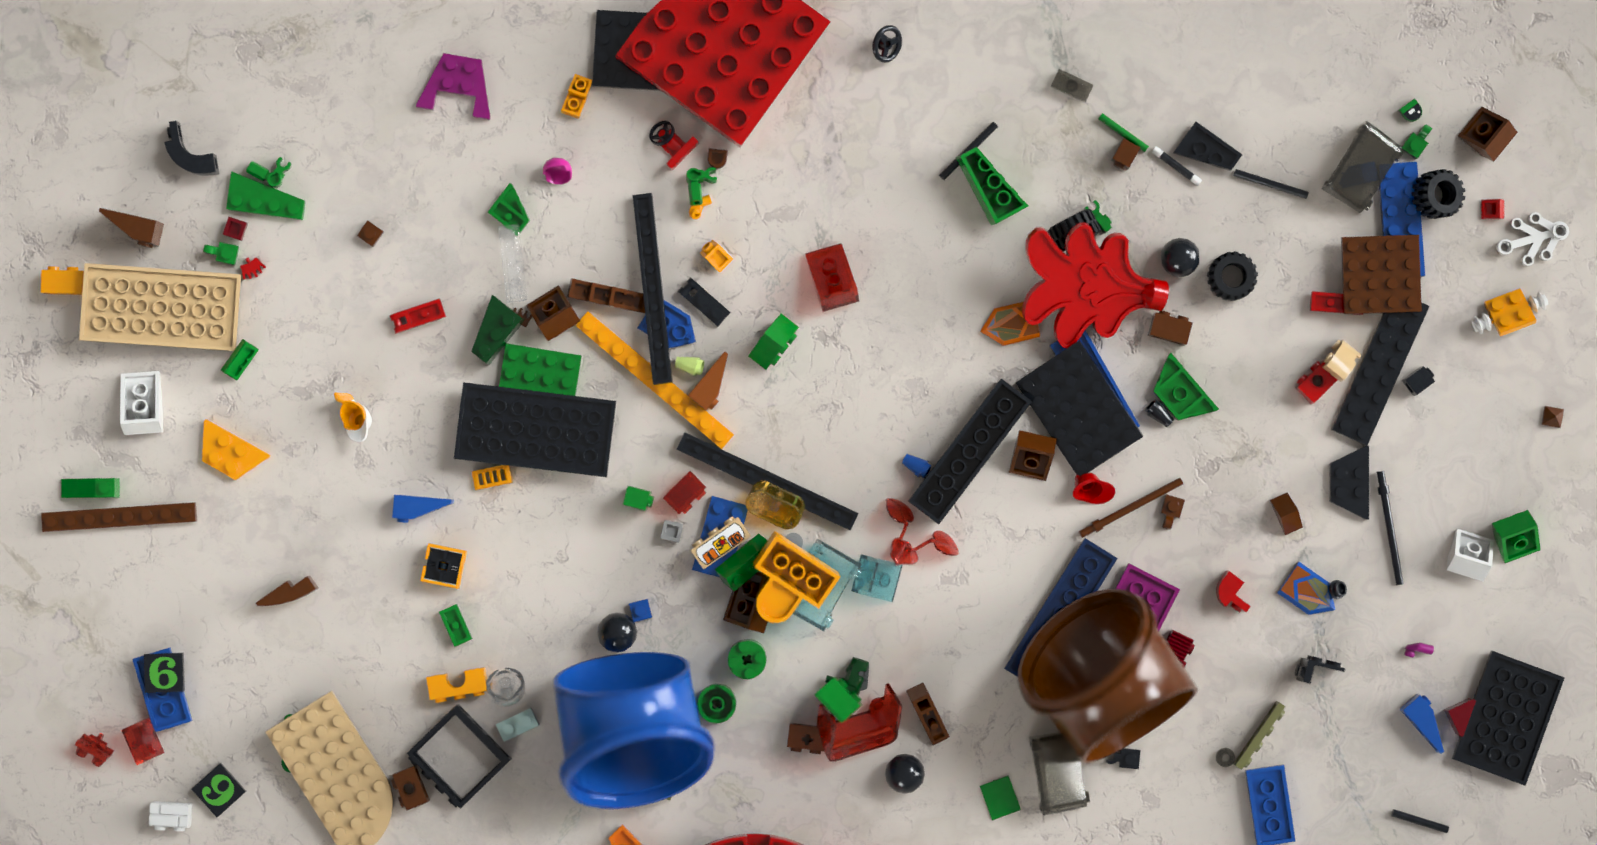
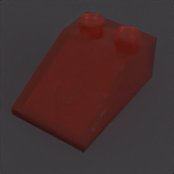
M842 243L805 253L822 312L859 302L858 289Z

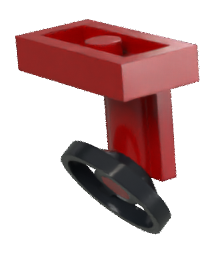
M669 121L656 123L649 133L651 142L654 145L661 146L672 157L666 163L672 171L699 144V141L694 136L685 143L675 134L674 126ZM664 125L663 128L660 129L657 132V134L653 136L654 131L659 126Z

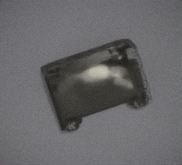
M1368 121L1360 125L1356 132L1358 135L1354 136L1351 145L1335 171L1332 172L1329 180L1321 188L1360 213L1364 209L1368 211L1373 203L1371 198L1394 161L1398 162L1403 155L1402 147Z
M1056 732L1030 736L1029 743L1033 752L1032 757L1039 793L1038 797L1041 800L1039 808L1042 816L1087 807L1090 797L1089 792L1085 791L1080 758L1062 733Z

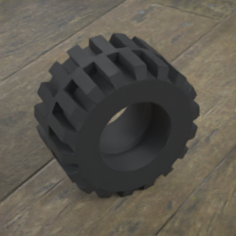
M1441 169L1423 173L1421 177L1416 179L1417 184H1413L1412 187L1414 189V192H1412L1414 200L1412 202L1417 205L1415 209L1421 211V215L1427 216L1429 219L1453 216V214L1459 212L1458 208H1462V201L1465 200V196H1463L1465 188H1462L1463 181H1459V176L1457 174L1453 175L1451 170ZM1436 185H1438L1442 191L1443 197L1441 203H1439L1435 198L1434 191Z
M1091 209L1083 210L1050 227L1048 233L1062 252L1066 251L1065 241L1069 231L1078 223H1087L1092 228L1094 236L1099 234L1101 228Z
M1236 251L1227 252L1217 257L1209 266V272H1207V277L1209 278L1207 282L1211 286V291H1214L1217 297L1230 301H1235L1249 295L1258 281L1256 280L1258 272L1255 269L1257 267L1251 262L1253 260L1250 257L1247 258L1246 254H1240ZM1234 265L1241 270L1243 281L1238 287L1232 288L1224 283L1222 271L1226 266Z

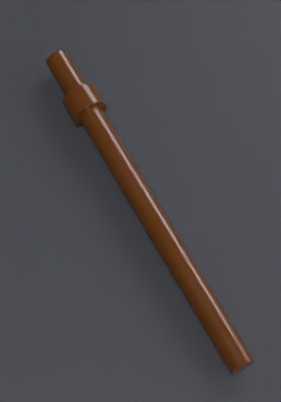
M1178 478L1103 519L1091 522V525L1079 531L1080 536L1083 538L1095 531L1096 533L1111 522L1183 485V481L1181 478Z

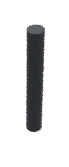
M1393 809L1391 814L1392 817L1443 833H1448L1449 826L1399 810Z

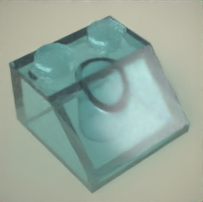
M861 554L851 591L893 602L903 565Z

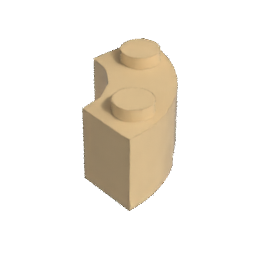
M1338 339L1331 347L1333 349L1332 353L1330 352L1324 359L1325 364L1322 368L1341 382L1357 364L1354 361L1357 358L1359 359L1361 354L1344 340L1340 341Z

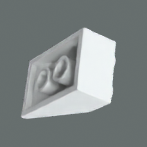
M159 371L121 374L120 425L124 435L163 432V408Z

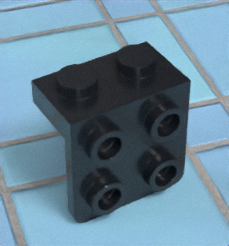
M1308 655L1307 659L1301 657L1300 665L1297 664L1295 669V676H1297L1296 680L1311 684L1315 665L1345 672V668L1341 667V663L1330 660L1322 663L1323 659Z

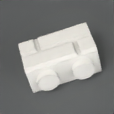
M151 802L149 826H154L155 830H166V827H174V831H185V828L191 826L192 803Z

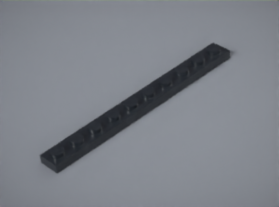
M653 194L633 195L652 380L653 385L673 383Z
M684 432L677 447V450L850 531L859 514Z

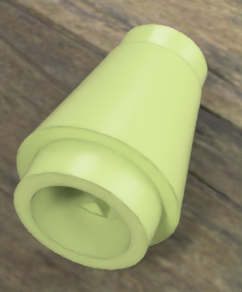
M677 357L675 368H679L694 376L702 375L705 361L701 360L700 357Z

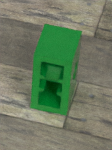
M627 486L623 505L647 510L648 507H652L654 496H651L652 492Z

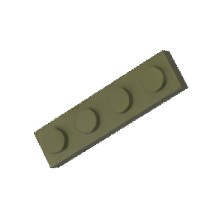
M1278 701L1275 702L1233 765L1241 770L1243 767L1247 768L1252 761V754L1260 750L1263 745L1261 741L1265 736L1268 737L1274 729L1273 724L1276 720L1279 721L1283 717L1286 706Z

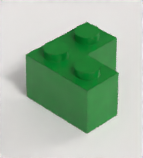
M780 314L762 335L748 357L765 370L771 364L775 366L781 358L779 353L783 355L789 347L787 343L791 345L796 339L797 335L795 332L799 327L783 314Z

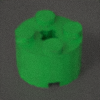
M743 639L731 647L728 655V665L732 673L737 677L753 679L760 675L766 666V652L758 641ZM748 654L751 655L752 662L744 663L743 655L746 657Z
M715 683L707 686L702 690L698 698L699 713L710 723H722L729 720L736 709L735 694L728 686ZM720 699L722 707L717 706L714 708L712 700Z

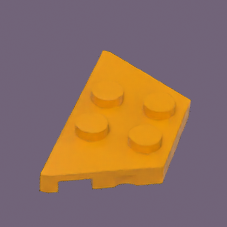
M205 419L202 461L237 480L270 458V454Z

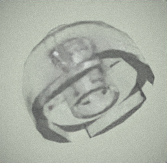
M505 668V670L500 672L498 669L486 681L487 693L490 699L499 706L511 707L517 704L524 696L525 681L522 674L516 669Z

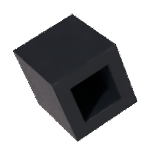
M1422 366L1404 378L1402 382L1410 393L1416 396L1433 384L1435 380L1433 379L1434 374L1428 367Z

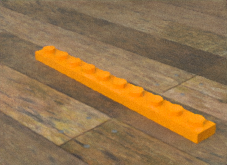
M587 311L580 322L576 324V327L718 447L723 449L734 436L732 432L674 383L653 385L651 364L590 312Z

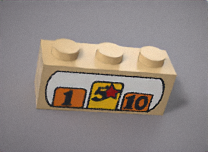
M732 516L724 522L725 527L720 530L715 528L708 533L709 538L705 541L699 539L692 544L693 549L690 551L703 569L751 537L739 517L734 519Z

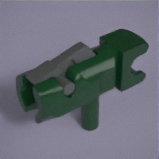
M853 657L845 670V678L842 679L848 684L847 689L859 696L860 691L868 687L869 662ZM827 675L825 682L828 683L835 677Z

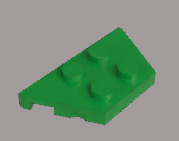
M1170 353L1167 356L1153 392L1177 420H1182L1219 410L1174 355Z

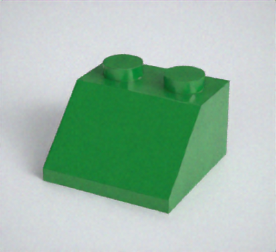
M1528 510L1492 523L1494 538L1504 563L1541 550L1538 525Z
M835 677L822 687L815 696L843 723L862 706L860 702L862 699L855 692L851 693L847 689L848 684L842 678L837 679Z

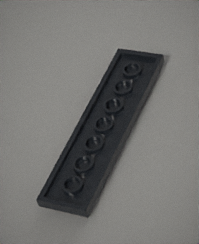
M1422 303L1421 312L1383 313L1334 422L1332 431L1363 445H1368L1427 314L1429 305Z

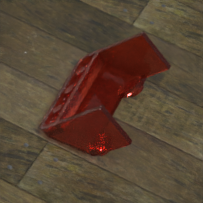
M889 683L885 684L884 697L873 699L868 711L853 715L843 723L839 720L836 721L834 715L828 714L824 705L819 704L817 727L825 755L830 762L839 761L889 745L897 739L902 704Z

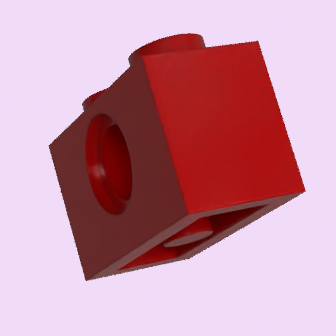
M1324 360L1315 362L1310 367L1312 371L1307 376L1304 374L1297 380L1298 385L1295 389L1310 404H1314L1337 381L1335 377L1322 368L1325 364ZM1315 375L1321 379L1319 386H1315L1312 382Z

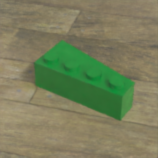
M977 147L956 157L991 225L997 224L1029 206Z

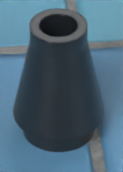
M1156 399L1145 409L1149 417L1160 422L1165 427H1168L1174 420L1161 401L1158 402Z

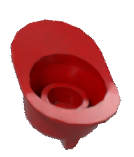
M1086 473L1081 476H1075V488L1072 493L1073 497L1077 500L1092 504H1104L1114 497L1115 488L1112 484L1101 481L1095 474Z

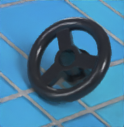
M886 25L876 33L872 50L878 61L887 63L897 57L902 47L901 32L893 25ZM892 31L896 37L888 38L884 33ZM896 44L892 54L887 56L889 49L892 45Z

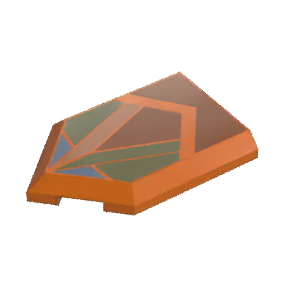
M1023 302L994 308L980 331L1002 346L1040 337L1038 324H1028L1022 316Z

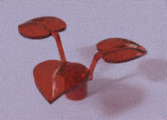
M885 499L886 509L890 517L898 523H904L900 537L893 539L891 543L892 551L890 556L894 560L895 566L916 564L918 562L916 551L929 543H934L936 550L942 554L957 556L959 554L954 540L943 531H935L932 534L933 538L912 548L909 542L902 540L908 527V522L914 521L911 509L897 499Z

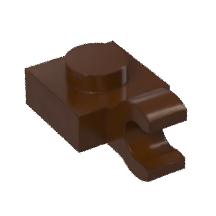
M1165 495L1160 512L1166 515L1162 528L1170 530L1174 517L1180 518L1185 502L1184 499Z

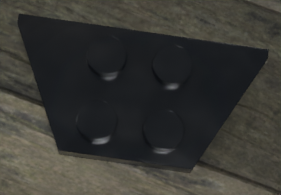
M1364 446L1330 463L1329 502L1365 520H1369V446Z

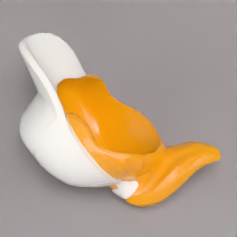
M335 392L334 397L336 401L342 403L340 417L348 436L353 441L363 442L372 423L369 411L364 405L355 402L352 395Z

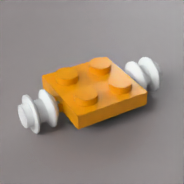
M1519 288L1485 301L1484 306L1489 316L1485 313H1482V318L1480 319L1474 316V321H1472L1475 332L1479 331L1480 334H1483V329L1491 331L1492 324H1494L1501 337L1535 324L1536 318L1533 312L1538 313L1539 308L1546 310L1548 300L1544 294L1542 295L1538 292L1535 298L1530 295L1527 302L1522 290Z

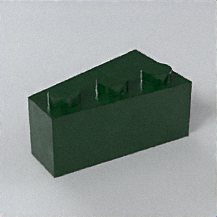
M492 295L471 352L490 365L525 320Z

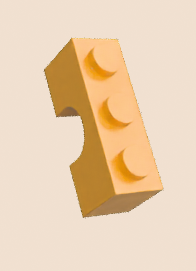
M485 667L465 670V682L460 687L450 684L447 673L426 677L430 700H435V703L447 701V697L454 696V700L466 698L465 694L473 693V697L485 695L484 691L489 690Z

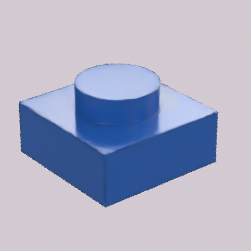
M648 599L629 603L634 622L652 618Z

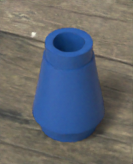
M909 454L902 461V464L919 478H925L932 467L928 463L929 461Z

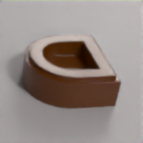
M709 148V165L716 169L724 167L727 162L728 150Z

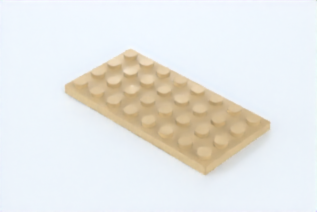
M84 263L79 340L234 351L237 344L241 274Z

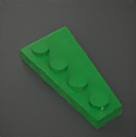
M231 171L227 210L303 220L305 200Z

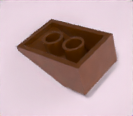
M99 209V212L132 239L138 241V245L152 249L153 245L159 246L164 227L163 223L108 209Z

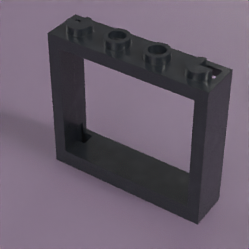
M457 704L407 753L411 763L414 766L418 765L423 770L421 772L423 776L428 780L432 779L436 783L435 788L441 794L445 793L449 797L448 801L460 809L512 759L460 704ZM455 715L501 761L463 799L418 753Z

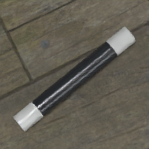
M1157 146L1152 150L1153 154L1198 186L1202 179Z

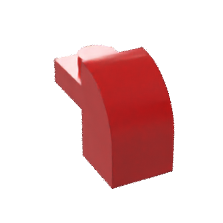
M1226 571L1217 583V599L1224 607H1227L1231 602V607L1240 613L1241 610L1247 612L1251 606L1236 595L1245 582L1230 571Z

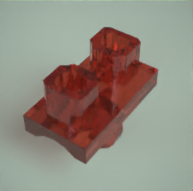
M99 733L97 737L92 734L90 736L83 734L75 743V746H77L76 755L81 758H85L88 753L93 755L94 757L91 762L97 767L106 762L112 756L114 750L107 747L108 743L102 740L104 737L102 733Z

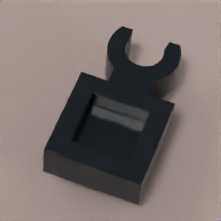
M1123 748L1120 750V753H1114L1112 760H1106V763L1114 764L1119 762L1120 768L1139 769L1141 750Z

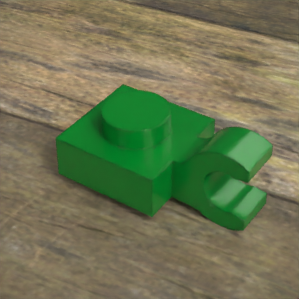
M1426 124L1418 135L1412 132L1401 149L1415 159H1418L1428 145V142L1424 139L1433 128Z
M1094 200L1095 210L1092 212L1102 232L1105 234L1112 228L1110 225L1112 222L1106 214L1102 215L1099 213L1100 205Z
M222 242L219 243V247L204 245L203 252L217 255L216 261L236 265L239 246Z

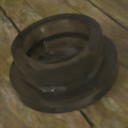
M1221 748L1216 753V761L1222 767H1229L1235 761V754L1229 748ZM1224 754L1229 755V759L1227 761H1223L1222 759Z

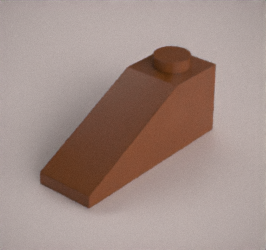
M727 352L720 356L688 395L706 411L708 408L712 410L719 402L717 397L719 396L726 367Z

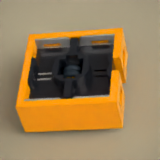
M428 543L425 559H428L427 565L423 566L420 581L460 589L467 551Z

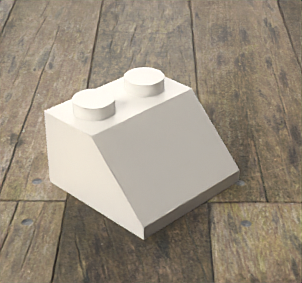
M1457 529L1448 555L1447 570L1484 582L1492 567L1494 540Z

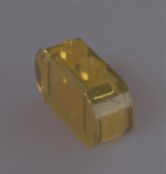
M767 481L756 482L746 498V508L749 513L785 530L795 528L799 524L805 510V504L801 497Z

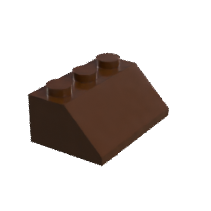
M759 571L736 591L732 590L723 620L764 634L768 621L759 615L756 607V598L769 576Z

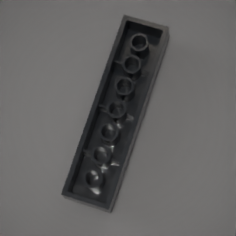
M1001 378L908 502L939 525L1032 401Z

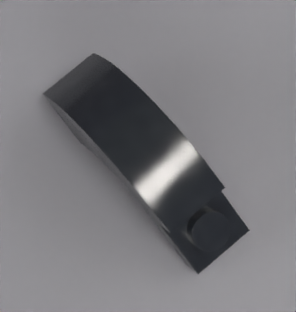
M170 121L169 127H167V134L172 141L164 143L171 159L184 170L196 175L209 176L219 174L217 156L214 153L204 155L190 154L183 143L180 122Z

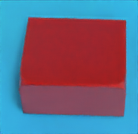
M1481 200V219H1504V200Z

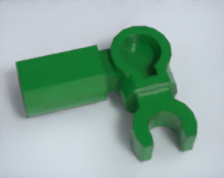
M279 157L276 161L277 168L269 173L267 168L251 161L246 172L261 181L266 180L270 187L278 188L282 185V180L285 176L284 172L290 170L292 164L288 162L285 167H282L281 162L283 159Z
M710 167L706 171L690 168L687 171L686 181L689 184L690 205L695 206L703 203L700 183L704 181L711 184L716 183L717 177L709 176L716 173V168Z

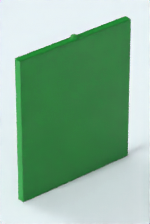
M1009 775L980 786L992 820L1021 810Z

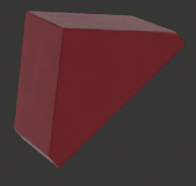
M1467 698L1444 709L1455 734L1464 736L1476 700Z

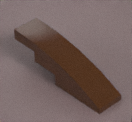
M573 278L570 280L567 294L569 298L645 313L643 293Z

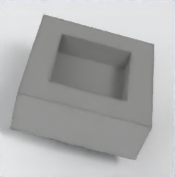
M664 520L660 538L679 543L683 524Z

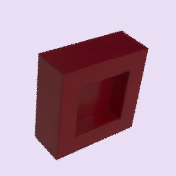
M228 217L223 235L242 241L248 223Z

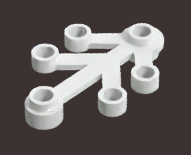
M1534 212L1529 215V222L1531 224L1538 223L1548 229L1547 231L1540 232L1525 224L1520 218H1514L1510 222L1511 228L1514 230L1519 229L1531 236L1514 241L1508 239L1501 240L1497 243L1496 249L1499 254L1507 255L1514 248L1533 243L1527 255H1524L1521 259L1524 266H1530L1534 263V257L1543 240L1551 238L1546 249L1540 252V258L1543 261L1550 260L1558 241L1564 240L1569 234L1567 224L1561 221L1552 223L1541 217L1539 213ZM1533 215L1538 217L1537 222L1532 220ZM1515 220L1519 221V227L1514 226ZM1557 228L1562 230L1560 235L1556 233ZM1502 244H1505L1507 246L1506 251H1503L1501 249ZM1545 251L1549 253L1548 258H1544L1543 253ZM1526 257L1531 259L1529 264L1525 262Z

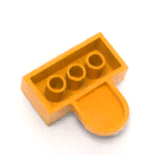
M774 531L753 562L756 569L769 576L756 598L758 613L768 622L780 623L787 620L793 614L802 599L819 609L840 579V574L829 565Z

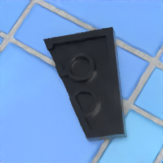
M1198 122L1193 124L1173 152L1174 154L1229 171L1234 168L1243 155Z

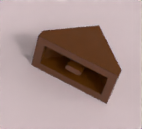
M1288 492L1270 500L1285 535L1303 528L1299 510Z

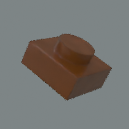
M367 221L357 236L374 247L384 231L370 221Z

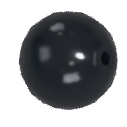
M1172 239L1165 244L1161 251L1162 266L1172 276H1188L1199 265V249L1195 243L1188 239Z
M618 612L609 614L602 619L598 626L599 642L608 651L617 653L626 651L633 645L637 637L635 622L626 614Z
M900 754L887 764L885 776L890 788L896 792L906 794L914 792L921 786L924 781L925 771L918 758L910 754Z

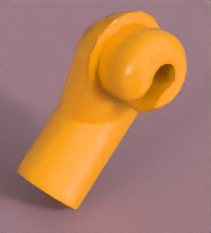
M709 195L702 197L703 203L701 205L690 206L689 215L692 219H699L703 207L712 204Z

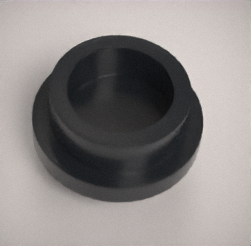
M1339 580L1332 581L1329 587L1331 596L1334 599H1341L1347 593L1346 584Z

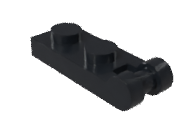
M690 277L685 287H681L678 292L719 327L731 312ZM694 288L698 292L692 297L689 292Z

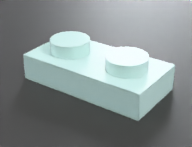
M529 708L496 724L505 742L539 726V723L532 708Z

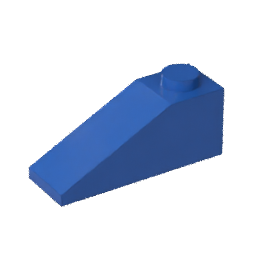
M394 495L392 518H397V522L408 523L409 519H416L454 503V500Z
M1416 694L1400 710L1435 751L1442 754L1444 749L1434 711L1429 706L1432 703L1425 695Z

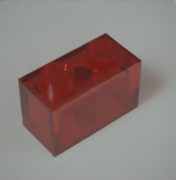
M689 471L663 499L678 514L682 512L686 514L693 507L691 503L695 499L699 501L706 494L704 490L707 487Z
M150 718L121 730L136 765L165 753Z

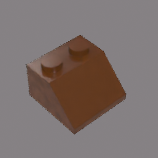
M1481 107L1458 137L1478 154L1494 162L1518 132L1508 119Z
M559 285L526 305L547 341L557 337L580 322L579 317Z
M1019 430L1009 473L1046 481L1055 453L1056 438Z

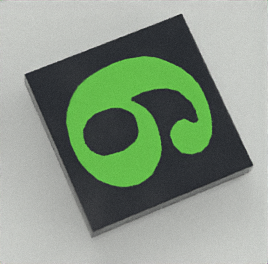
M184 653L144 654L145 693L185 691Z
M222 763L217 765L191 789L216 817H219L247 792Z

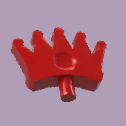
M256 257L252 261L246 258L247 264L240 266L243 279H246V274L249 276V279H252L251 272L255 277H258L256 270L263 273L260 266L266 268Z

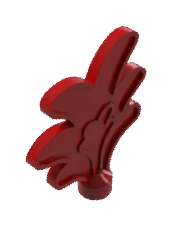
M1085 222L1078 223L1069 231L1066 237V254L1057 247L1048 232L1042 227L1034 228L1028 234L1025 241L1027 259L1043 280L1036 283L1027 293L1023 302L1022 316L1028 324L1037 325L1052 312L1060 308L1054 322V335L1063 348H1068L1076 343L1091 323L1100 336L1109 338L1117 332L1123 319L1132 311L1140 308L1162 311L1168 300L1169 285L1167 281L1145 278L1133 271L1128 259L1129 241L1122 233L1108 235L1099 248L1092 228Z

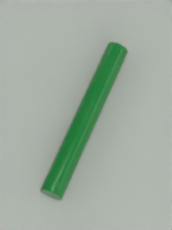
M1102 113L1098 120L1123 138L1139 146L1140 150L1144 153L1148 149V145Z

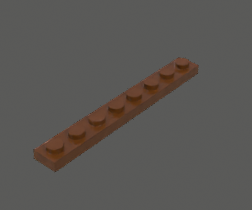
M196 502L41 513L42 532L197 522Z

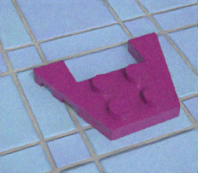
M443 53L416 107L434 110L437 91L476 97L473 117L490 120L491 116L482 60Z

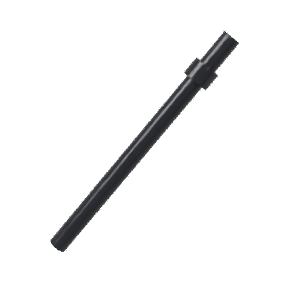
M1378 471L1379 487L1377 489L1382 500L1396 585H1402L1404 582L1388 495L1390 489L1386 483L1385 472Z

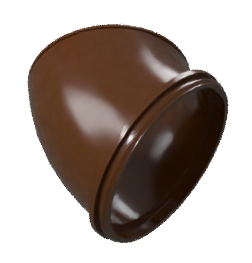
M1106 589L1090 593L1058 611L1032 638L1022 656L1018 669V683L1024 701L1033 711L1040 715L1048 716L1084 764L1110 756L1147 735L1179 712L1198 692L1197 686H1195V683L1173 650L1156 628V617L1150 605L1138 595L1122 589Z

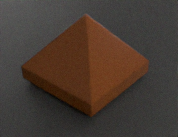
M1544 406L1541 425L1561 428L1564 409Z

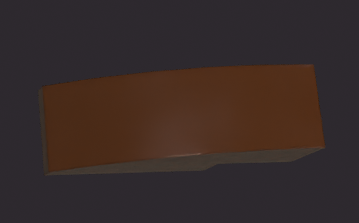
M311 576L305 577L295 585L291 581H286L257 601L256 605L271 606L288 603L307 596L319 588Z

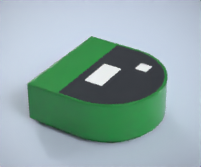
M1415 98L1398 110L1403 118L1409 122H1414L1422 116V108Z

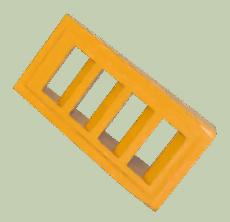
M509 465L471 471L475 490L513 483ZM502 469H504L505 480L503 481L500 473ZM493 471L497 473L498 482L494 481ZM486 472H489L491 481L489 484H487ZM478 474H482L484 485H480Z

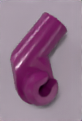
M1424 643L1409 644L1404 648L1406 649L1404 655L1412 658L1415 656V651L1432 655L1434 652V646Z

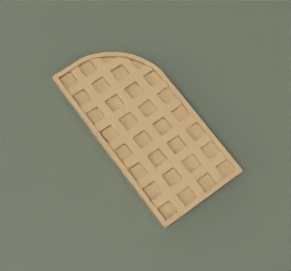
M330 691L273 726L265 733L336 845H375L386 831L392 815L393 795L391 785L333 691Z

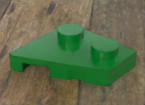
M509 183L488 213L519 236L530 222V219L513 184Z

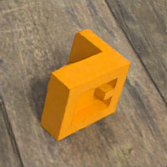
M714 240L707 242L700 252L718 272H721L733 260Z

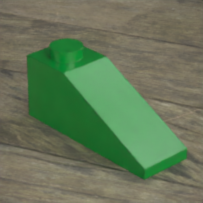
M120 478L61 479V498L120 497Z

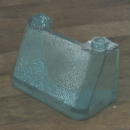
M817 539L809 553L838 571L840 579L819 609L802 599L793 614L824 631L826 628L829 629L834 620L831 618V612L848 582L853 578L857 579L861 574L862 568L860 567L862 564Z

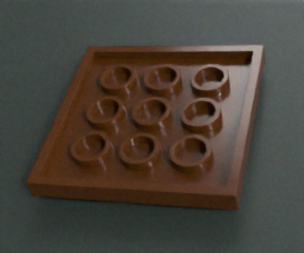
M1419 235L1341 237L1344 314L1422 311Z

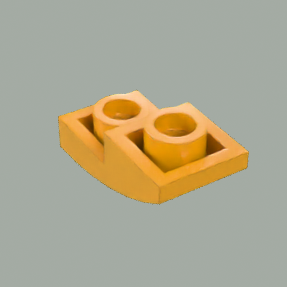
M577 74L574 75L561 113L577 119L580 118L593 80Z

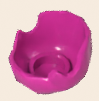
M551 158L543 166V175H545L546 181L549 183L565 184L572 179V168L569 162L563 158Z

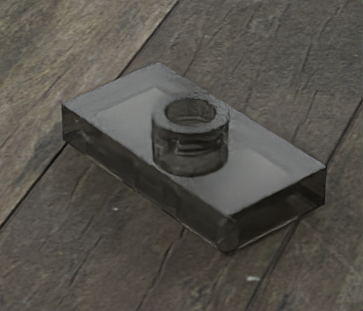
M1059 69L1051 87L1085 103L1093 88V84Z

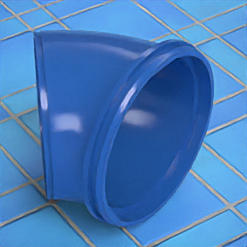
M661 652L622 653L577 663L562 670L555 676L553 684L564 753V761L561 764L559 776L566 793L574 801L599 809L639 807L683 792L696 784L709 771L714 758V742L711 734L701 726L693 690L690 664L685 658Z

